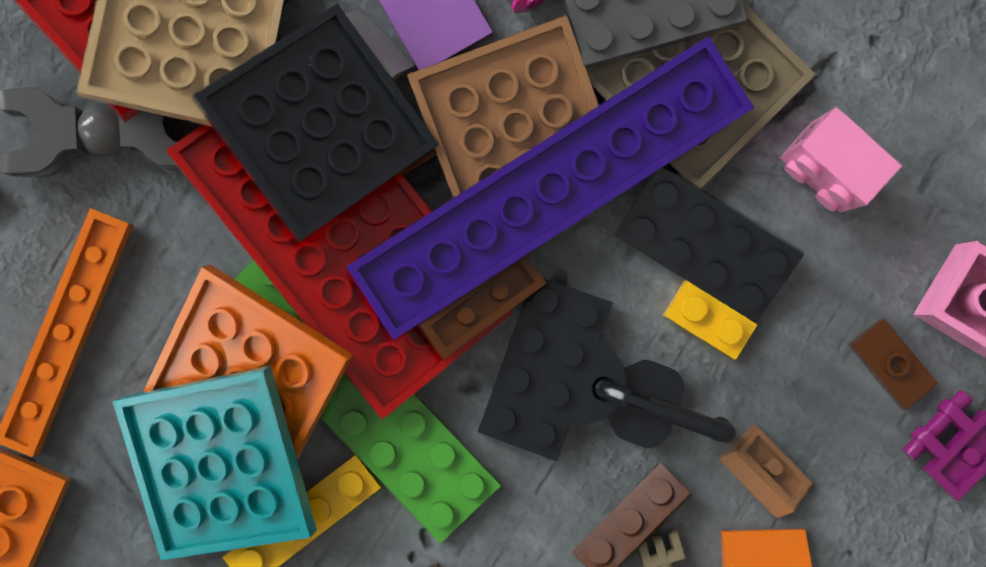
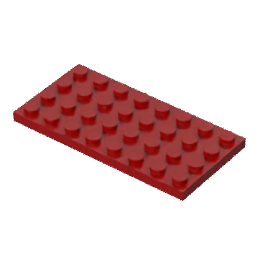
M202 124L166 150L169 157L301 321L353 354L344 374L381 420L514 313L512 310L444 361L418 328V325L398 338L392 339L346 266L432 212L401 172L309 237L297 243L212 126Z

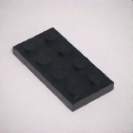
M666 166L651 175L614 233V236L754 323L761 317L804 256L803 251Z

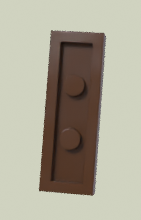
M525 255L419 323L418 328L444 361L546 284V281Z
M660 463L572 552L585 567H621L692 494Z

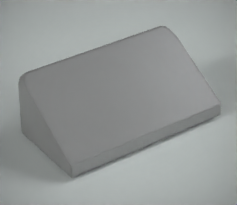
M360 11L346 12L345 14L394 83L398 85L414 69V62Z

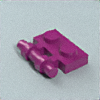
M959 390L950 400L944 399L936 407L937 413L924 427L918 426L910 434L912 439L902 448L904 454L913 461H916L926 450L933 458L922 470L956 501H960L986 474V411L979 410L970 419L963 411L973 400L962 390ZM950 424H953L959 431L943 446L937 438Z

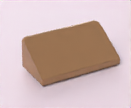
M756 424L752 425L720 458V461L777 518L793 513L814 484Z

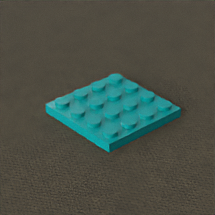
M271 366L131 394L113 401L160 560L310 538L317 531Z

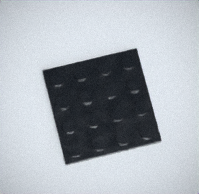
M338 4L193 94L195 104L297 243L309 237L439 145Z

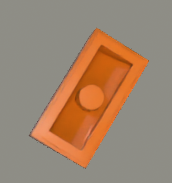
M804 528L721 530L722 567H812L806 530Z

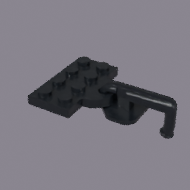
M545 278L543 279L546 281V284L523 303L478 432L553 461L558 460L571 422L590 424L602 421L607 417L615 434L620 439L646 448L661 445L667 439L672 424L723 443H731L736 438V429L724 417L712 418L679 406L684 392V383L677 371L650 360H641L624 368L623 363L615 352L600 343L613 302ZM606 376L605 378L597 381L595 384L594 390L598 396V398H596V396L593 393V384L599 377Z

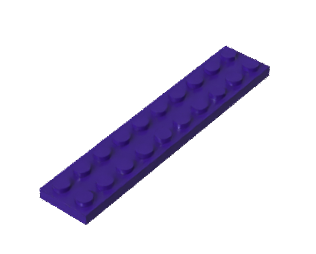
M707 36L346 267L394 340L754 109V106L710 37Z

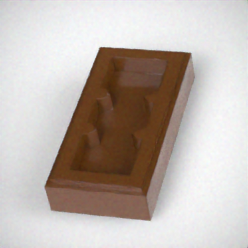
M886 319L877 320L848 344L901 409L907 410L938 384Z

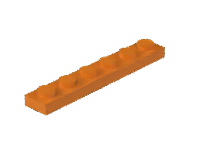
M89 209L0 424V445L30 457L39 456L134 226L133 224L99 210Z

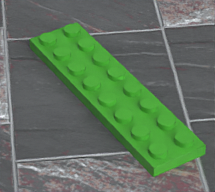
M254 261L234 278L239 283L301 321ZM343 374L320 417L440 544L501 486L497 478L416 393L381 420L347 376Z

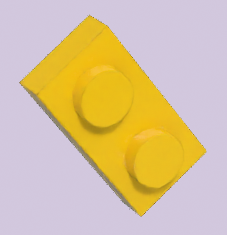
M688 281L682 283L662 315L733 360L737 359L757 327L756 323Z

